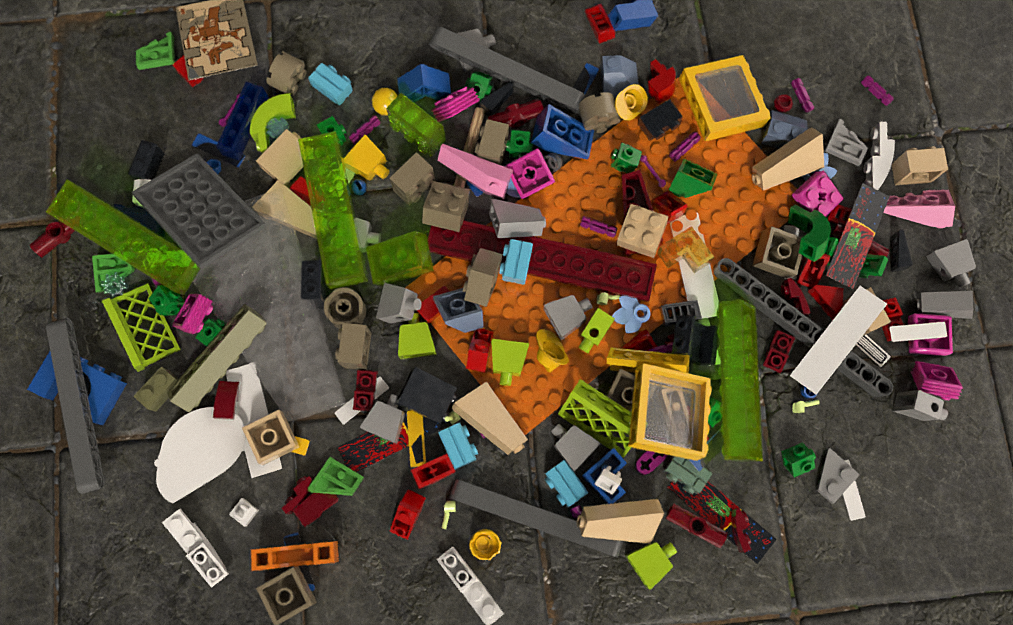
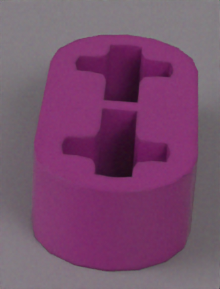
M646 451L636 461L635 468L640 474H649L668 455L662 454V457L659 455L654 459L652 456L656 452ZM648 459H650L651 462L648 464L649 469L641 470L640 467L642 466V464L640 462H646Z

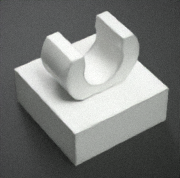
M608 466L606 469H603L595 485L613 495L620 485L622 478H620L621 473L619 471L615 475L610 472L611 467Z
M241 498L229 515L244 527H247L259 510L247 500Z

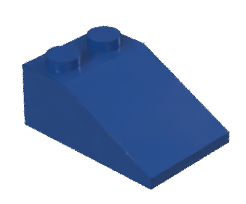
M548 104L537 116L531 143L546 152L588 159L594 130L586 131L581 122Z

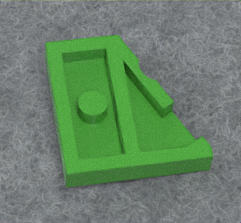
M171 32L166 33L167 37L157 42V40H154L149 45L136 50V66L139 70L175 63L174 36Z
M133 252L92 256L95 290L98 293L105 291L135 271Z
M329 457L308 487V491L353 496L363 481V476Z

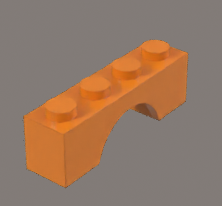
M338 541L251 550L252 571L339 562Z

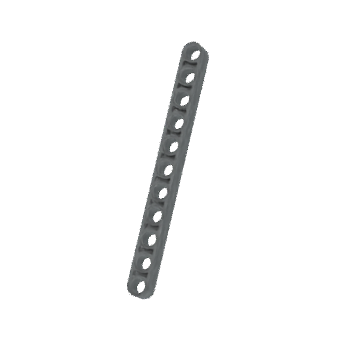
M721 259L714 266L713 273L719 280L810 349L816 343L814 336L820 337L823 334L824 330L731 259ZM720 265L726 266L728 271L723 272L720 269ZM736 277H740L743 284L737 283ZM752 288L758 291V296L752 294ZM767 300L773 302V308L767 305ZM783 312L789 315V320L783 317ZM799 323L804 326V332L799 330ZM852 351L849 352L837 368V370L873 397L886 396L893 391V384L888 378ZM847 359L851 362V368L846 365ZM862 372L867 374L866 380L862 377ZM878 384L882 385V392L879 391Z

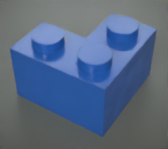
M425 64L417 65L416 68L398 78L399 99L415 103L425 96L441 100L451 94L449 73L428 67Z
M613 448L586 471L582 477L606 504H613L626 493L619 485L612 495L596 486L595 482L604 468L606 469L610 466V472L616 474L627 462Z

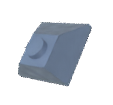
M621 55L602 56L600 65L602 93H611L614 99H616V96L628 86L638 85L635 62Z
M463 288L433 296V300L446 325L464 333L484 328L483 311L480 305L465 301L466 292H463Z

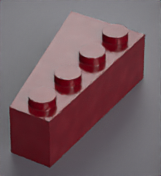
M641 170L622 175L624 220L631 204L653 211ZM661 238V241H660V244H659L658 247L662 246V244H663V238ZM625 248L626 257L638 253Z

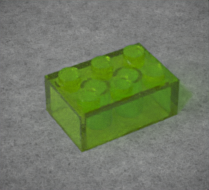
M402 93L386 108L391 128L396 132L400 131L404 134V138L409 143L414 142L423 154H429L432 157L441 145L446 142L444 126Z
M413 231L366 247L372 282L375 285L384 286V283L394 284L434 271L427 236L424 233Z

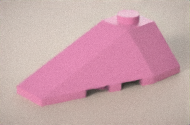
M445 144L441 145L438 157L439 162L485 194L504 200L513 172L512 169Z
M949 190L922 191L921 195L906 193L901 198L894 195L890 196L883 213L931 227L945 228L952 227L955 204Z

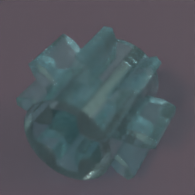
M282 117L280 120L273 118L267 125L269 129L267 133L275 141L286 129L290 131L288 129L290 125Z
M117 272L111 276L106 274L105 278L107 281H102L101 286L105 287L104 294L109 293L112 297L117 294L122 296V289H127V284L123 283L125 276L120 277L117 275Z

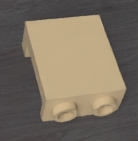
M286 129L256 162L273 179L279 180L287 188H290L292 186L290 180L311 158L315 161L317 157L314 153L315 149L309 143L304 144L301 141L302 138L296 132L291 133Z

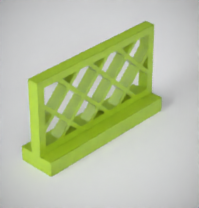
M148 283L116 298L102 300L129 359L137 372L144 370L145 366L181 350L164 315L156 313L154 318L145 316L148 307H155L153 304H150L149 299L146 302L137 300L139 293L147 290L148 298L152 295L153 292ZM123 300L131 301L128 311L121 309L118 303ZM135 303L145 305L141 314L131 312ZM130 315L139 317L136 327L128 325L127 320ZM143 319L152 321L149 331L139 328ZM156 323L165 326L162 335L153 332ZM138 331L147 334L144 343L135 340ZM151 335L161 338L157 347L147 345ZM164 339L172 341L174 345L169 350L160 349ZM145 348L156 350L152 358L144 359L143 353Z
M580 379L558 415L610 450L614 448L624 458L631 449V447H628L629 437H626L624 432L628 435L630 433L631 412ZM574 399L580 402L581 404H576ZM571 409H572L573 412H574V415H570V414L567 413L565 410H571ZM578 409H585L587 415H580ZM591 410L598 415H592ZM589 420L591 426L585 425L583 421ZM595 420H601L603 426H597ZM599 432H606L608 437H603ZM612 432H619L620 437H613ZM616 443H623L625 449H621Z

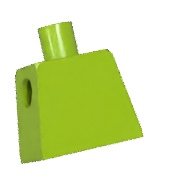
M598 308L582 332L581 336L584 339L578 348L589 353L593 345L598 346L615 318ZM592 330L599 332L596 337L590 336Z
M414 313L413 318L408 321V324L400 326L398 357L400 360L437 355L428 323H420L419 313Z
M492 339L493 373L501 374L500 385L511 386L512 375H521L529 343Z
M652 542L625 556L645 587L650 590L673 568L668 558L676 554L677 551L671 542L662 548L657 542Z

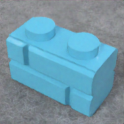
M321 63L316 68V71L309 76L311 86L338 106L352 93L351 81L345 75H342V77L338 75L337 70L331 65L326 66Z
M510 239L509 245L505 244L503 256H506L505 263L501 262L499 274H502L503 281L525 284L533 247L532 243Z
M457 423L438 432L455 470L477 460L475 455L478 452L474 443L469 444L467 437L470 434L466 425L461 426L460 423Z
M563 460L545 473L547 477L544 479L550 489H556L558 492L556 497L562 506L566 504L569 507L588 493L566 460Z

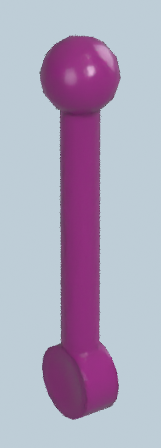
M242 94L236 96L237 99L225 117L219 120V124L222 127L227 125V119L239 101L243 100Z
M641 155L640 161L645 163L657 179L658 186L663 188L666 185L665 180L660 179L647 161V157Z

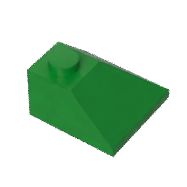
M684 158L669 191L675 196L684 198L710 191L718 174Z

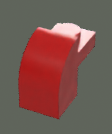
M655 59L650 62V72L653 79L648 81V90L655 101L661 104L675 93L676 72L673 67L667 70L664 64H660Z

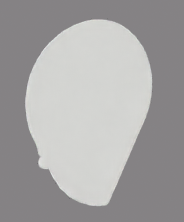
M214 407L201 408L184 415L169 429L162 442L158 459L154 462L155 466L158 467L156 474L157 487L167 501L175 503L219 476L234 464L241 454L245 443V434L242 429L244 424L238 415L235 414L234 420L214 419Z

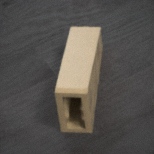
M813 127L809 128L754 165L753 183L762 190H766L824 168L823 134Z
M279 180L253 206V209L259 215L315 239L324 238L330 232L331 225L328 220Z
M487 382L456 401L452 406L454 412L507 455L511 452L516 454L525 448L523 444L528 439Z
M658 499L587 506L583 508L581 515L577 518V527L580 528L582 537L651 544L664 513Z

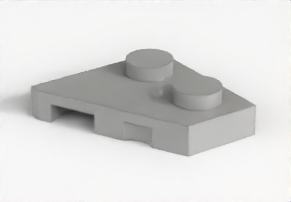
M839 119L824 151L859 166L868 148L862 141L858 140L857 135L853 131L850 132L843 125L844 121Z
M828 448L825 452L826 457L821 468V478L818 481L816 490L831 504H834L860 474L831 448Z

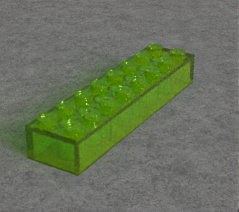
M336 131L298 139L326 285L332 290L368 282L339 137Z
M70 180L65 181L46 211L49 215L175 293L184 295L200 271L199 267L179 246Z
M741 299L718 302L717 317L719 319L717 334L720 338L718 354L721 360L719 375L721 377L720 395L722 396L720 412L723 416L721 433L724 437L722 454L724 460L763 462L756 307Z

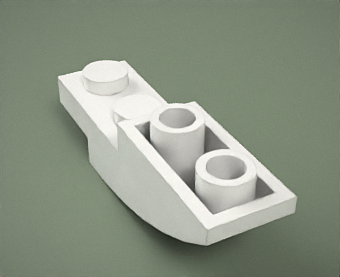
M879 122L872 128L870 135L871 139H873L872 157L864 164V173H866L864 184L876 190L880 188L886 179L894 155L895 140L887 139V122Z
M181 508L162 522L187 553L186 557L211 588L229 574L205 535L195 522L192 523Z
M453 546L437 559L485 625H492L504 614L491 594Z

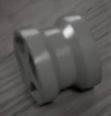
M550 153L543 157L551 173L561 168L563 162L559 154Z

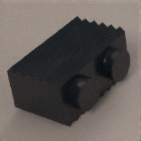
M671 99L641 116L638 126H640V129H642L649 141L654 138L658 140L665 135V131L669 129L673 131L681 125L680 122L683 116Z
M141 140L128 174L134 180H153L156 178V172L160 168L159 165H161L160 162H162L165 153L157 144Z

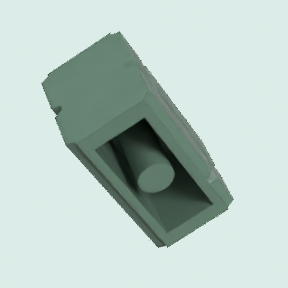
M672 456L663 470L667 473L666 477L674 483L680 482L684 485L682 488L692 495L693 493H700L712 475V472L706 468L698 471L689 459Z

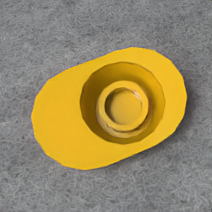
M633 84L616 96L615 108L622 119L632 120L646 109L648 97L645 90L641 86Z
M540 329L536 333L539 345L537 360L545 367L547 372H552L560 365H566L569 362V358L559 338L549 330Z

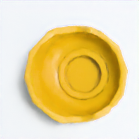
M380 88L372 96V106L380 115L389 116L395 113L399 107V97L390 88Z
M481 529L470 538L469 548L473 556L479 560H491L500 553L501 541L492 530Z

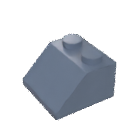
M771 110V118L767 122L761 143L779 149L808 129L807 120Z

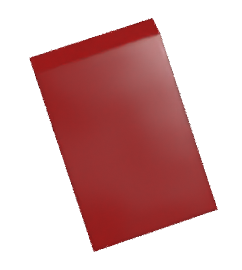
M668 191L652 199L658 212L668 216L667 224L683 216L688 207L685 202Z
M824 254L815 262L803 257L797 284L810 288L817 285L828 264L830 255Z
M815 285L808 291L832 321L843 308L844 288Z
M448 454L411 470L419 489L434 484L456 472Z

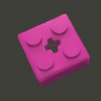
M464 87L434 103L436 107L432 108L431 111L434 112L433 115H435L437 122L453 117L479 102L480 98H477L478 95L474 91L475 88L467 89V87Z
M535 149L505 166L513 170L511 179L522 199L555 182L539 149ZM527 169L535 171L533 179L526 177Z
M816 171L792 194L801 208L810 213L816 209L825 217L843 200V196L825 171Z
M189 293L172 324L173 327L190 334L199 333L204 326L202 321L205 315L208 316L213 309V305H211L212 300L202 296V294Z
M916 313L908 316V325L945 322L947 337L909 340V353L941 356L952 354V317Z
M915 361L911 374L918 390L930 395L939 396L944 400L959 399L958 396H960L963 387L953 368Z

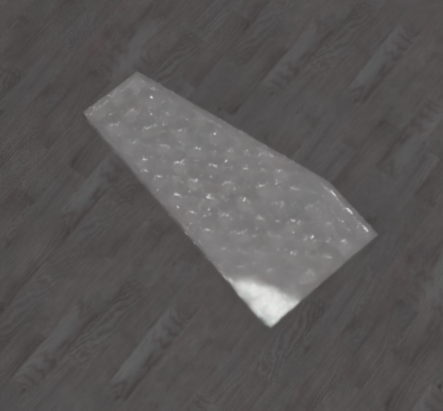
M280 188L245 200L244 202L265 223L266 228L200 270L196 264L194 267H188L189 277L202 296L212 300V310L218 319L228 323L244 303L263 316L267 322L265 329L255 336L252 344L247 349H244L242 354L288 422L344 405L346 402L317 303L314 300L301 299V262L304 261L295 227L291 222L283 190Z

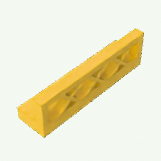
M610 348L607 356V364L610 365V370L612 371L622 369L626 372L635 373V369L644 363L689 374V355Z

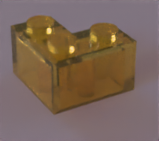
M692 226L661 245L657 252L667 268L684 259L694 273L710 264L714 258Z

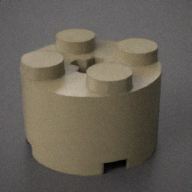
M282 51V55L278 54L269 69L272 75L271 78L267 77V84L285 94L290 93L294 96L298 90L297 83L299 80H303L307 73V70L304 69V62Z
M604 92L600 93L601 96L599 97L591 95L579 103V112L586 131L596 130L597 133H602L607 130V127L621 121L615 108L613 94Z
M343 287L335 289L326 298L324 312L335 327L342 328L343 323L362 325L366 316V306L358 293L350 288ZM345 306H348L349 309H346V312H343L342 310L345 309Z

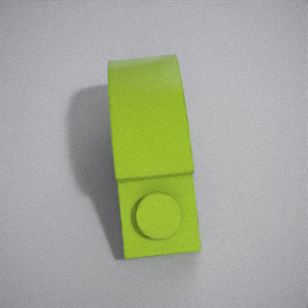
M290 93L268 99L256 110L252 117L250 135L256 141L257 150L261 151L262 154L270 147L269 134L272 127L281 120L296 118L294 101Z

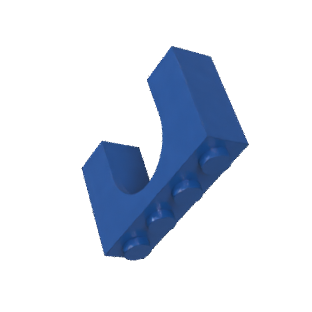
M632 0L633 3L615 5L608 15L614 31L651 26L658 17L652 0Z
M49 351L27 390L43 398L54 400L58 393L51 352ZM80 357L82 370L88 376L91 383L88 401L92 421L95 424L104 425L127 383L121 381V376L113 372L109 375L104 372L105 368L94 364L92 367L87 364L89 360Z

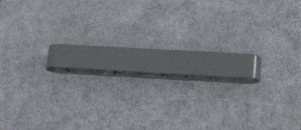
M436 27L429 43L433 49L506 83L511 82L513 86L569 112L578 113L579 103L585 97L582 92L443 27Z
M64 318L47 323L46 331L76 487L81 494L103 488L104 476L74 326L69 318Z
M455 479L449 496L450 499L608 555L619 557L623 541L582 537L580 528L577 527V521Z

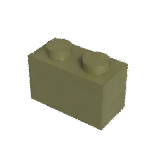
M160 367L133 397L148 410L156 412L169 398L167 392L179 378L170 370Z

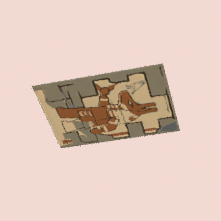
M209 0L176 7L188 80L257 66L243 0Z

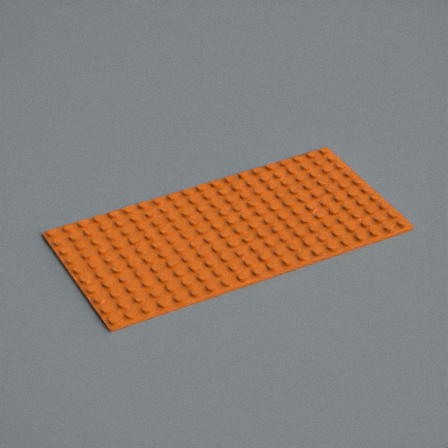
M678 77L676 79L675 93L669 98L683 116L680 122L681 125L673 131L671 129L665 131V135L658 140L655 138L651 141L648 140L640 126H638V121L641 116L661 105L652 97L648 100L646 109L632 120H622L592 143L588 159L574 157L552 174L555 179L553 184L524 199L521 198L515 204L540 209L542 216L545 217L546 227L543 228L542 236L534 237L626 257L625 248L617 245V239L624 223L622 175L626 173L610 166L612 162L610 156L613 149L618 148L621 143H625L642 151L641 155L647 157V161L660 179L665 180L666 185L660 188L657 179L645 163L639 160L638 167L634 171L641 170L653 211L657 213L659 212L654 206L652 199L666 191L673 194L669 191V188L685 158L718 174L712 190L688 198L676 196L687 204L688 207L683 215H686L688 220H695L697 213L699 215L701 224L698 227V231L704 236L715 281L718 278L714 275L713 268L721 259L729 258L735 263L739 262L758 246L763 230L769 227L779 229L788 222L790 207L795 204L798 205L792 196L797 188L790 181L766 190H762L753 183V166L767 156L745 132L704 141ZM697 81L713 121L720 122L732 119ZM692 132H697L701 137L700 140L681 158L673 161L669 157L670 152L676 149ZM586 216L591 218L590 220L592 221L595 219L608 224L607 226L617 227L615 237L612 238L607 236L606 233L601 234L592 231L589 227H581L582 218ZM492 221L486 226L493 227ZM680 221L672 223L674 231L682 230L683 224ZM670 223L666 225L662 236L663 244L658 247L654 258L641 253L627 256V258L657 264L649 302L638 300L639 304H644L650 309L649 319L642 323L640 329L635 333H626L625 325L614 321L598 346L593 345L589 353L578 348L584 339L581 336L582 332L598 308L610 316L622 308L619 299L608 300L607 305H599L596 302L597 296L602 293L601 291L527 275L526 282L522 285L503 281L502 274L498 272L496 285L487 307L480 305L483 311L484 327L480 329L493 331V339L529 343L520 376L512 375L511 386L500 385L501 374L493 373L491 345L486 371L481 372L468 369V371L480 385L485 382L488 383L524 435L528 434L561 407L580 379L589 384L610 367L607 364L610 348H621L641 331L647 329L650 334L663 324L659 309L661 305L687 302L678 261L681 249L675 246ZM686 235L684 238L685 244L693 245L695 237L693 235ZM446 256L405 288L417 293V298L421 302L444 285L450 291L461 289L464 287L465 281H468L466 272L471 262ZM720 265V269L723 272L728 271L726 266ZM574 295L578 302L588 298L592 304V309L584 312L587 317L586 322L566 338L560 340L569 358V362L566 365H560L552 372H547L545 367L537 360L539 345L536 333L540 329H545L554 333L558 338L559 336L543 310L544 305ZM670 310L668 311L669 317L672 316V312ZM638 311L637 315L639 317H643L644 313L642 311ZM440 314L431 322V325L466 367L468 351L475 330L464 333L444 323ZM592 330L590 336L596 337L599 332Z

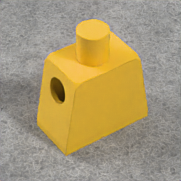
M366 135L360 139L342 160L345 168L367 180H372L375 175L385 179L390 172L384 167L387 162L385 155Z

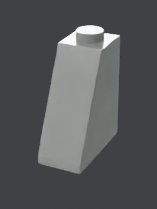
M491 199L489 215L497 238L542 236L543 228L546 227V219L542 216L540 209Z
M973 291L921 293V298L917 299L918 310H922V314L972 319Z

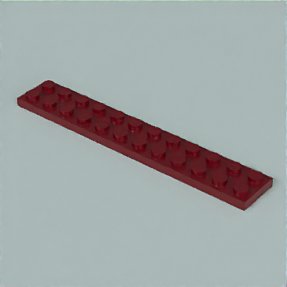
M464 220L459 232L431 225L425 248L426 252L471 262L473 255H477L480 248L503 254L505 244L509 245L510 239L529 242L533 244L527 275L636 298L645 302L650 300L657 264L534 236L497 238L494 227ZM502 255L501 262L505 263L506 256Z

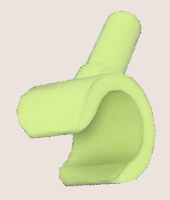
M602 292L597 296L596 303L607 305L608 300L619 299L621 296Z
M819 400L794 402L792 404L793 413H804V407L817 405Z
M454 411L445 417V421H450L452 425L461 419Z
M447 501L445 503V513L441 528H447L449 512H456V501Z

